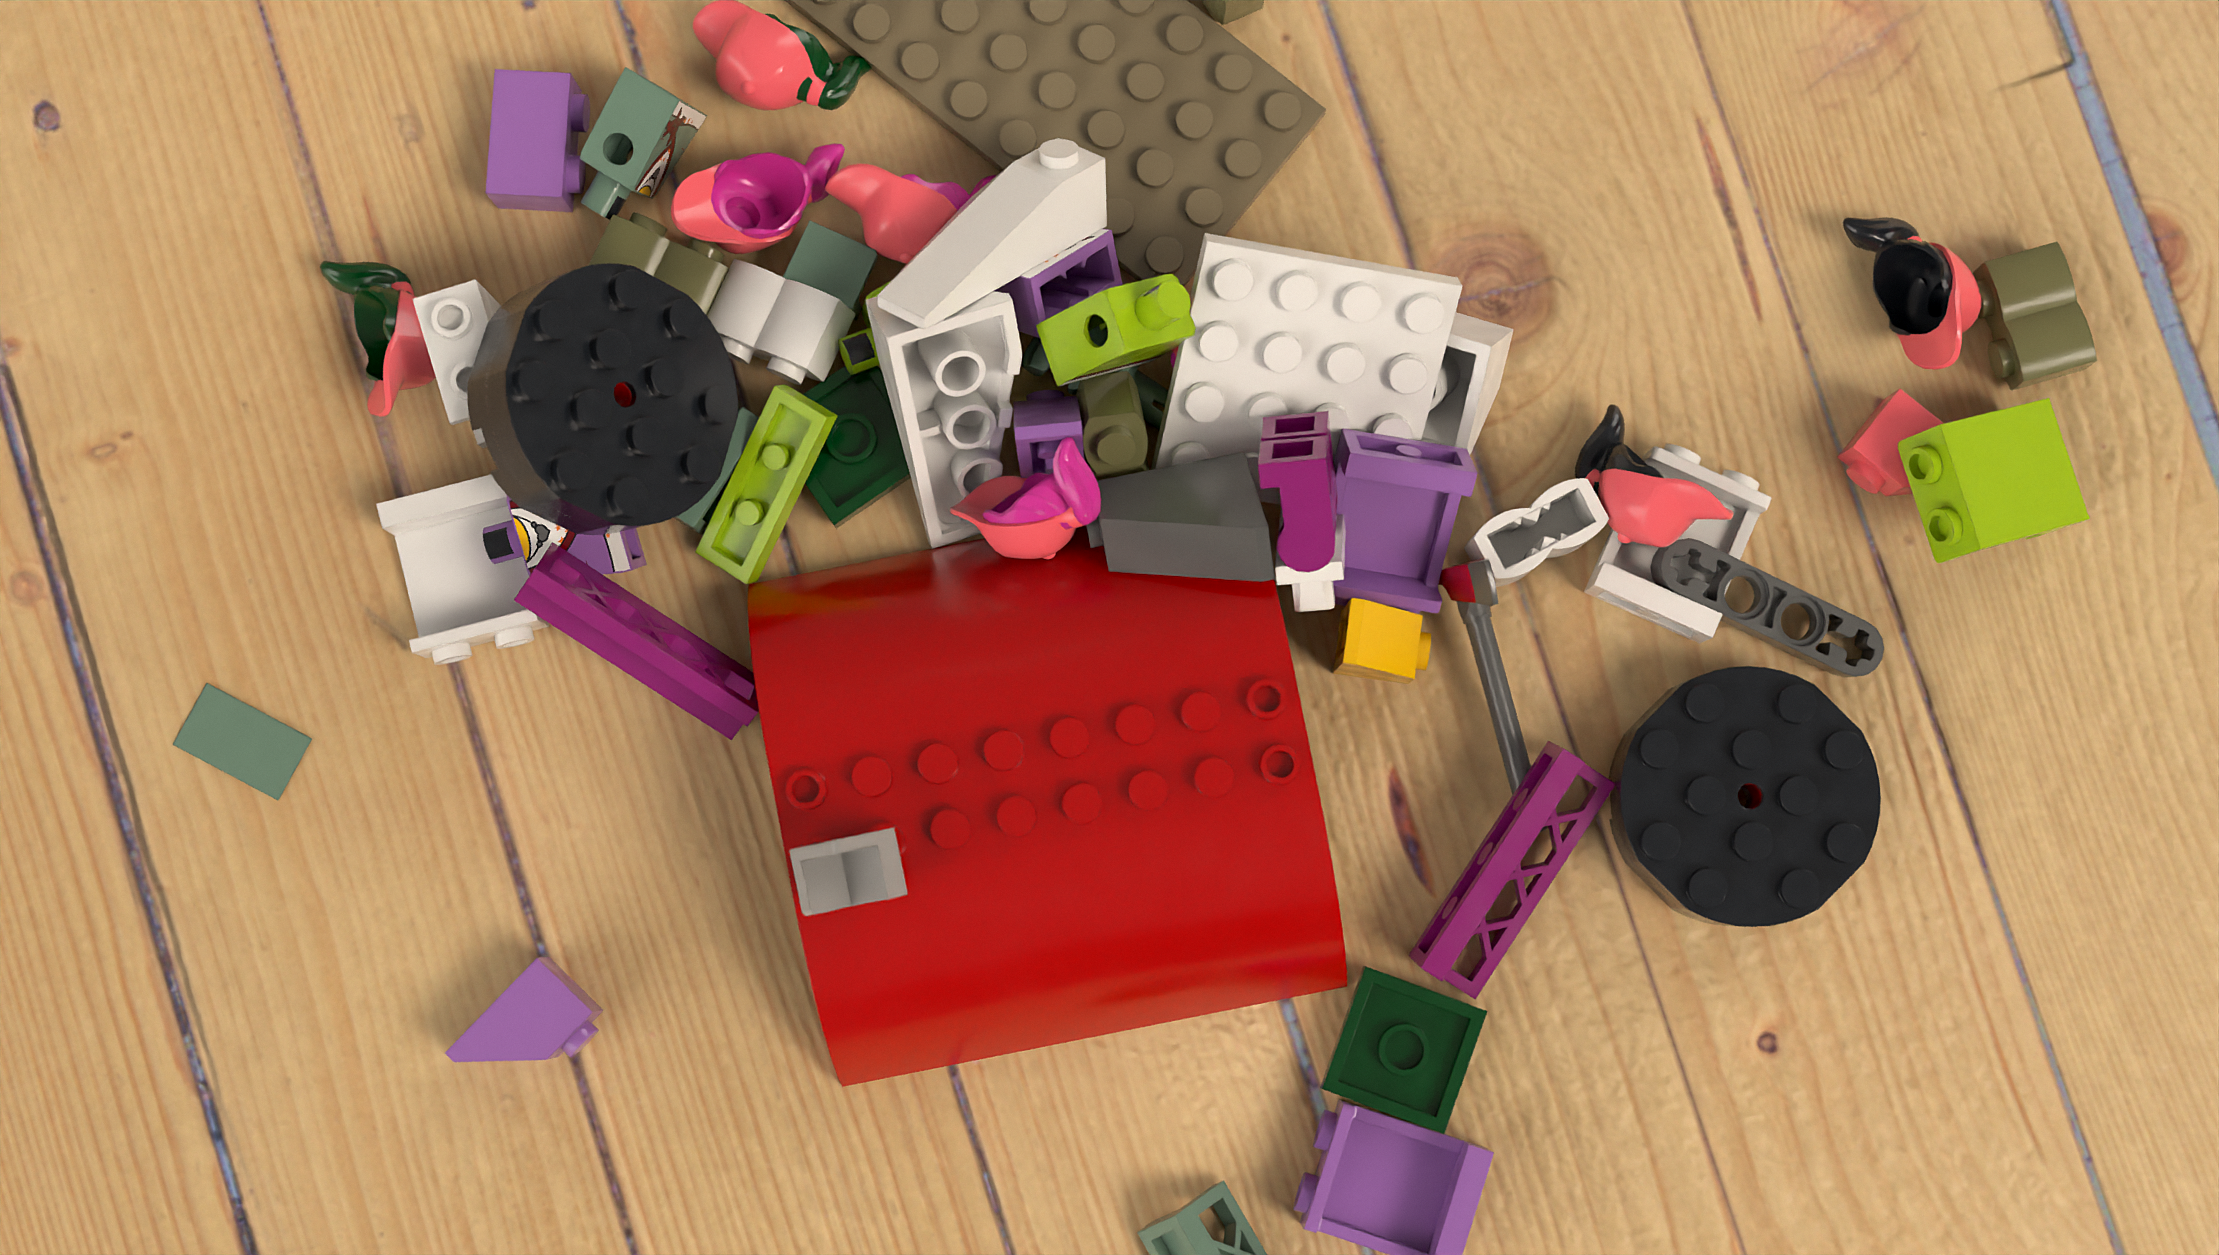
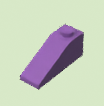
M1041 390L1028 394L1025 401L1013 402L1015 441L1021 478H1028L1036 472H1044L1046 474L1054 472L1053 459L1056 449L1066 437L1074 439L1078 451L1084 459L1081 417L1076 396L1064 397V393L1059 390Z

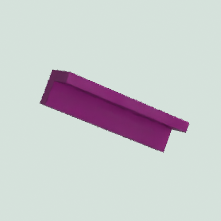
M553 542L514 599L515 602L730 740L734 738L743 724L748 727L759 711L754 673Z
M1548 741L1408 956L1421 969L1440 981H1447L1476 999L1609 796L1615 783L1586 765L1584 761L1566 749ZM1577 775L1594 785L1579 808L1556 813V806ZM1570 821L1561 835L1558 823ZM1548 826L1552 850L1544 862L1521 867L1520 862L1543 827ZM1535 875L1525 889L1523 877ZM1513 880L1517 904L1508 916L1486 920L1485 915L1507 881ZM1500 929L1490 943L1488 931ZM1478 934L1483 956L1467 978L1451 967L1472 935Z

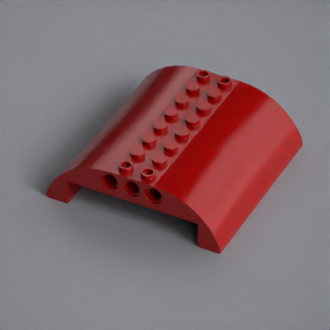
M1084 525L1076 528L1071 540L1057 551L1054 558L1051 559L1005 557L997 553L987 540L983 538L749 584L747 603L749 638L768 767L809 978L830 1057L842 1087L1347 987L1344 935L1332 857L1291 651L1274 579L1260 582L1111 572L1108 569L1103 546L1090 547L1087 528ZM890 828L895 829L908 895L854 905L810 916H805L802 913L790 849Z

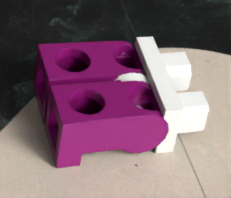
M1322 411L1263 417L1258 458L1261 489L1279 487L1281 496L1275 562L1277 585L1292 584L1295 611L1332 609L1335 606L1333 581L1344 580L1346 530L1344 514L1337 515L1338 494L1329 412Z

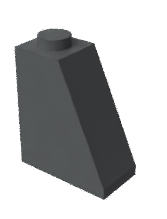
M1245 452L1097 481L1101 496L1100 513L1096 520L1086 524L1090 547L1103 546L1109 571L1260 582L1275 579L1268 525Z

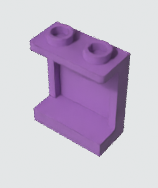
M1342 428L1334 459L1338 494L1337 515L1344 514L1346 537L1344 580L1333 581L1335 604L1346 606L1351 598H1357L1419 614L1420 611L1439 613L1442 598L1438 590V582L1461 495L1472 496L1477 477V471L1466 448Z
M1340 1099L1338 1100L1335 1113L1324 1110L1313 1142V1147L1321 1149L1322 1154L1315 1175L1304 1172L1293 1206V1210L1302 1212L1300 1224L1303 1229L1314 1233L1319 1231L1389 1255H1462L1494 1152L1485 1147Z

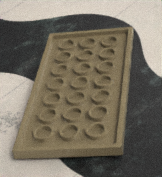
M785 0L854 56L863 58L875 73L1000 172L1012 162L1040 148L1044 142L1057 138L1071 140L1078 147L1104 157L1107 226L1103 229L1112 230L1119 267L1137 281L1171 273L1185 287L1196 273L1204 233L1226 237L1317 126L1326 112V108L1188 0Z

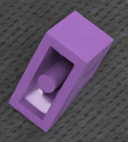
M550 957L536 958L445 1054L453 1062L549 1060L559 1057L563 1052L572 1058L599 1031L592 1022L603 1012V1009Z

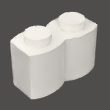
M734 259L707 317L720 335L730 358L744 364H749L752 356L769 361L766 367L768 371L784 380L801 385L805 376L817 381H825L839 351L838 339L846 336L856 314L840 299L823 291L785 279L756 265Z
M1585 478L1571 479L1549 488L1528 508L1513 509L1495 516L1475 533L1464 549L1470 560L1489 559L1496 587L1504 586L1527 575L1545 558L1563 556L1578 549L1601 531L1608 522L1609 517L1589 480Z

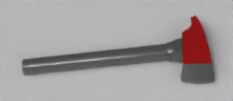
M1483 558L1443 569L1438 585H1442L1450 599L1457 602L1463 624H1466L1513 795L1531 768L1490 618L1492 617L1490 606L1498 604L1496 583L1489 559ZM1548 826L1543 827L1540 832L1546 830Z

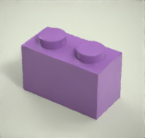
M495 69L485 193L499 209L573 212L574 193L582 194L585 187L586 166L585 162L580 159V155H577L579 132H587L589 128L590 101L588 94H582V90L571 73Z

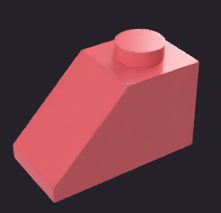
M1898 389L1882 400L1837 458L1849 466L1846 473L1851 480L1870 493L1877 494L1880 491L1886 497L1913 494L1898 451V442L1944 423L1903 390Z

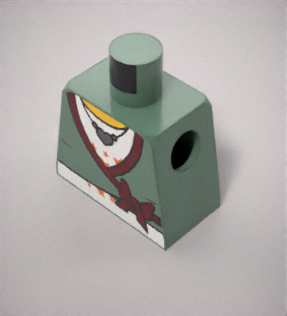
M625 67L580 154L582 161L598 170L581 203L611 220L613 215L617 216L631 191L653 199L696 135L707 115ZM633 149V155L631 159L627 162V156L629 152Z

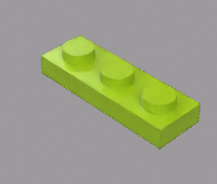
M786 384L775 385L695 553L745 584L757 582L835 423L837 415Z

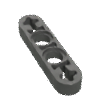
M1691 538L1676 540L1670 546L1659 547L1652 558L1650 568L1652 579L1656 585L1723 614L1720 621L1833 675L1840 677L1868 675L1882 661L1884 653L1883 638L1872 624L1702 541ZM1688 553L1691 555L1688 565L1692 569L1704 575L1716 573L1717 566L1720 567V570L1709 583L1698 578H1687L1677 582L1679 571L1671 566L1672 558L1684 557ZM1736 576L1747 580L1754 591L1753 604L1744 613L1732 610L1725 600L1726 586ZM1707 590L1706 597H1704L1703 593ZM1792 603L1803 607L1809 615V629L1805 636L1799 640L1788 637L1781 627L1782 613ZM1826 633L1835 638H1852L1857 635L1854 645L1862 650L1861 658L1848 659L1845 662L1847 657L1845 649L1831 642H1820Z

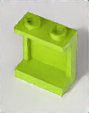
M2049 398L1940 424L1898 442V451L1933 557L1937 563L1950 561L1970 553L2026 538L2027 540L2090 519Z

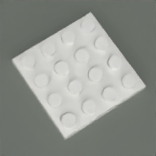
M1204 233L1190 295L1191 305L1189 311L1196 327L1195 336L1185 339L1178 347L1151 470L1245 452L1260 501L1281 505L1279 487L1261 489L1258 458L1263 417L1328 411L1334 459L1342 428L1421 441L1462 290V284L1459 279L1452 276Z

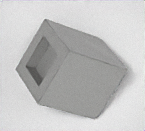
M894 828L789 850L801 910L805 916L908 895Z

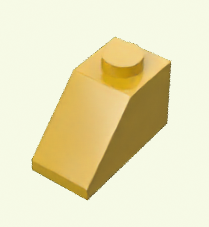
M1351 598L1340 614L1333 674L1409 684L1415 679L1416 670L1426 671L1428 665L1431 633L1421 632L1423 615L1364 599Z

